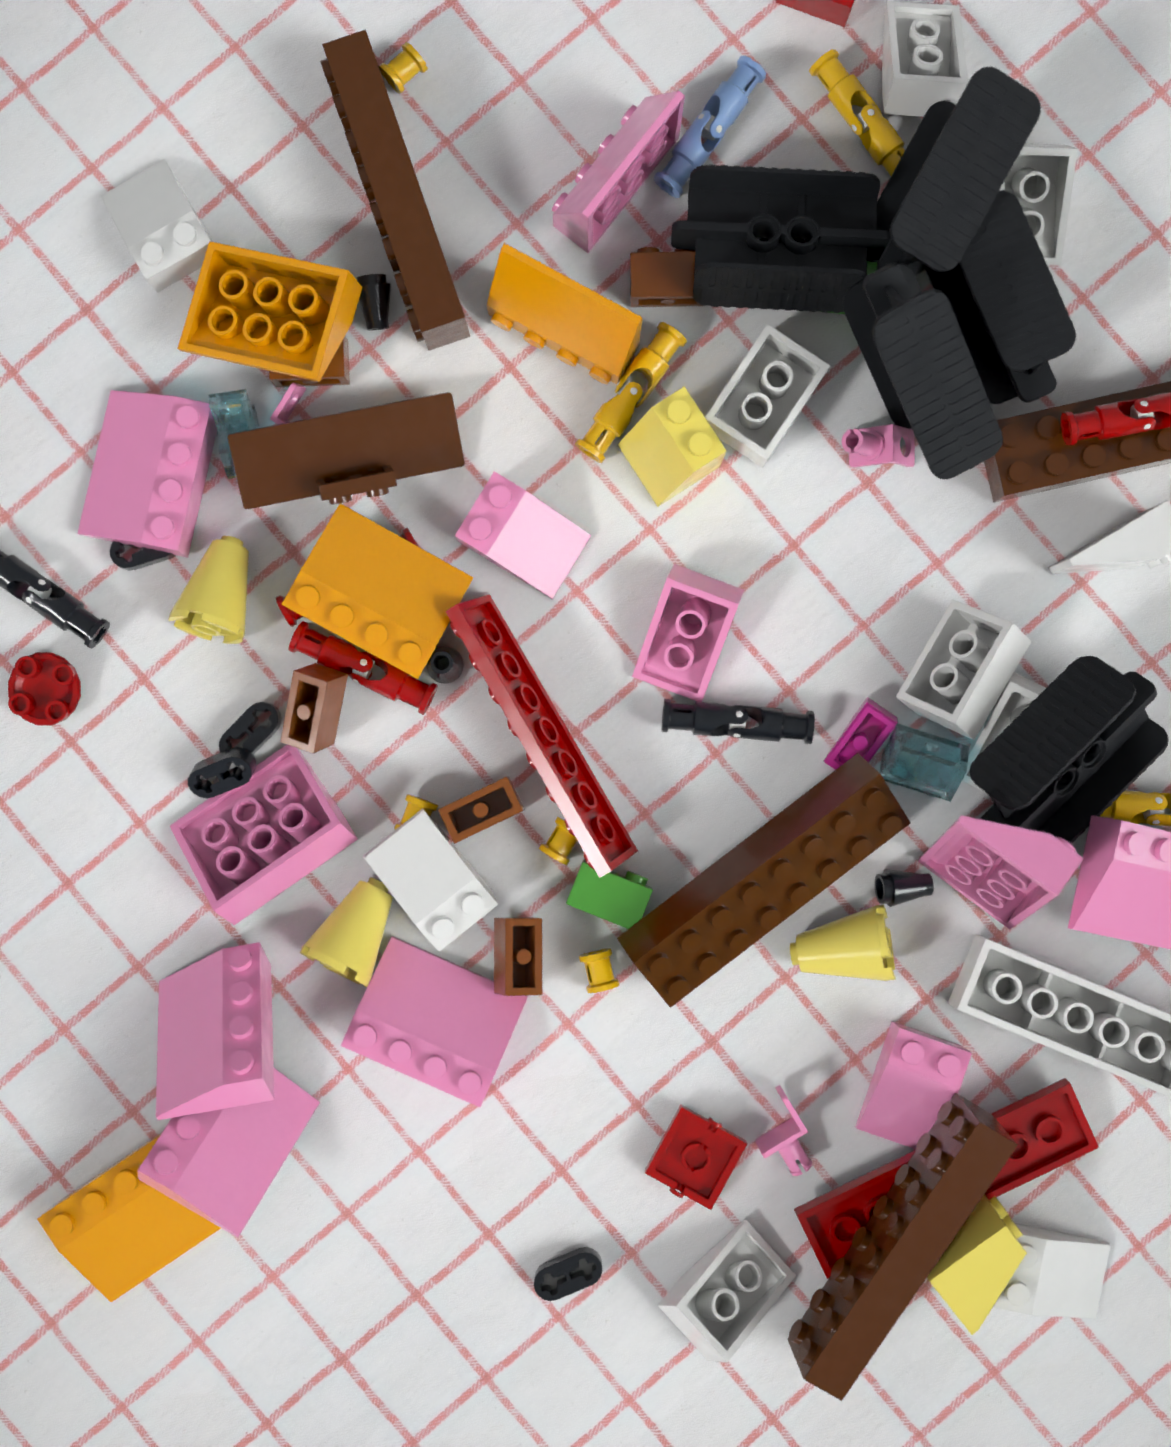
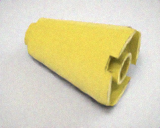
M222 536L221 539H215L211 542L170 612L168 620L169 622L175 620L174 626L177 629L210 641L212 636H224L223 643L239 644L243 641L245 635L249 551L243 547L244 543L240 539L232 536Z
M372 877L369 878L368 882L360 880L303 945L300 953L312 961L314 959L320 961V964L330 971L367 987L371 981L393 897L387 893L388 889L383 882Z
M876 905L797 934L796 942L790 943V955L793 966L799 965L801 972L881 981L896 980L893 972L895 970L891 933L890 929L885 925V919L888 918L885 905Z

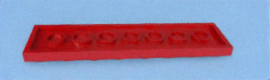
M490 594L454 605L445 611L451 620L450 626L453 632L462 639L469 652V659L472 665L481 672L488 684L491 698L500 705L507 717L510 731L519 738L525 748L529 764L540 774L546 785L545 789L548 797L557 804L565 818L566 828L577 838L584 851V858L587 864L596 871L599 878L606 875L638 852L635 844Z
M1066 1078L991 1113L1018 1146L985 1192V1196L989 1200L994 1196L998 1197L1099 1148L1072 1085ZM916 1150L794 1208L827 1279L831 1276V1270L835 1262L839 1258H843L851 1247L856 1231L860 1227L865 1226L872 1216L878 1199L886 1195L894 1184L899 1168L909 1162Z

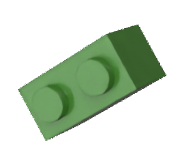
M583 860L566 904L629 929L642 919L653 889L646 885L648 878L628 870L625 876L611 871L599 878L596 871Z

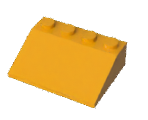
M209 241L177 349L182 352L320 382L353 322L363 287L351 272L346 269Z
M506 243L503 244L486 305L488 315L492 317L491 322L505 331L510 332L513 328L523 333V339L536 348L543 349L544 346H547L556 351V357L570 366L575 367L577 363L590 370L589 375L603 384H609L610 381L617 384L639 348L643 317Z
M339 504L281 605L418 679L450 622L445 611L461 602L474 577L347 506Z
M162 1132L53 1205L37 1218L56 1249L111 1303L221 1229L219 1226L138 1179L139 1167Z

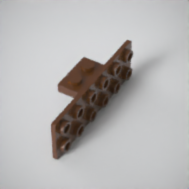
M449 392L230 433L227 437L244 509H252L317 495L320 496L322 501L329 500L331 505L342 504L351 501V495L366 492L367 497L388 494V488L397 486L396 480L458 468L465 464L453 396Z

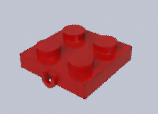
M680 1104L647 1164L645 1174L669 1186V1191L675 1196L683 1198L685 1195L712 1210L748 1143L743 1138L723 1128L722 1123L715 1122L711 1117L707 1119Z

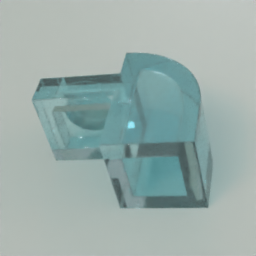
M247 389L209 395V407L218 430L219 455L228 479L237 478L227 438L230 433L260 428L254 404L251 405Z

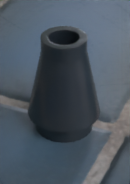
M369 274L356 277L363 287L359 304L366 321L367 331L388 329L391 283H387L386 274Z
M444 646L433 651L426 666L433 680L447 684L454 682L460 677L464 662L457 650ZM447 657L449 660L448 667L444 670H439L437 667L438 659Z
M886 869L883 874H877L875 877L876 898L880 904H887L889 907L923 896H931L934 891L933 879L929 873L919 874Z

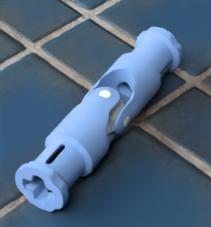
M740 56L737 61V68L728 81H722L705 105L702 113L696 117L673 149V157L662 172L655 174L654 181L663 191L675 198H680L683 193L682 187L689 179L691 172L696 167L705 163L725 135L726 130L734 123L747 105V97L757 83H762L765 80L766 72L760 64L750 57ZM701 135L707 138L704 144H701Z

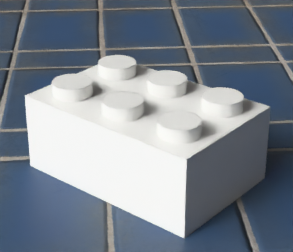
M767 324L705 418L720 440L763 468L824 378L830 365Z
M952 599L896 698L916 714L975 740L1032 641L1014 623Z

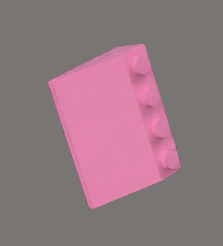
M674 91L645 97L638 107L632 105L621 120L623 126L615 136L609 134L598 149L600 155L592 165L586 163L575 178L576 186L569 194L566 192L562 193L552 207L554 212L553 226L587 253L590 252L679 139L685 100L683 93Z
M111 390L77 534L111 542L116 541L125 545L130 544L139 548L159 550L188 558L221 416L215 407L210 403L177 396Z
M285 745L256 765L249 782L207 799L170 825L213 911L233 925L239 923L358 840L342 811L301 751L290 745Z
M961 815L920 857L918 862L1010 930L1056 898L1084 858L1075 852L1076 850L1071 843L1059 837L1055 838L1049 833Z
M1092 815L1068 928L1171 949V832Z
M392 936L358 1005L341 1046L481 1107L528 996H503L495 994L493 980Z
M260 942L221 949L160 980L156 1118L162 1120L274 1100L271 964Z
M274 1068V1100L171 1118L139 1167L138 1179L238 1238L320 1102Z

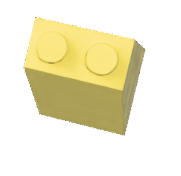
M685 386L651 407L618 443L619 449L657 507L718 469L727 452Z
M985 1194L927 1277L971 1335L979 1330L1027 1254L1017 1240L1023 1235L1010 1218L1008 1212L996 1196L989 1200Z

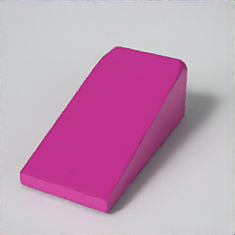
M867 697L823 762L836 770L859 753L869 763L898 724V718Z

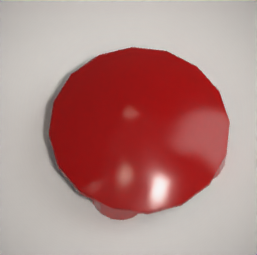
M36 652L19 658L8 680V706L14 714L20 715L25 721L37 726H52L66 720L76 710L81 697V681L76 669L64 657L52 652Z

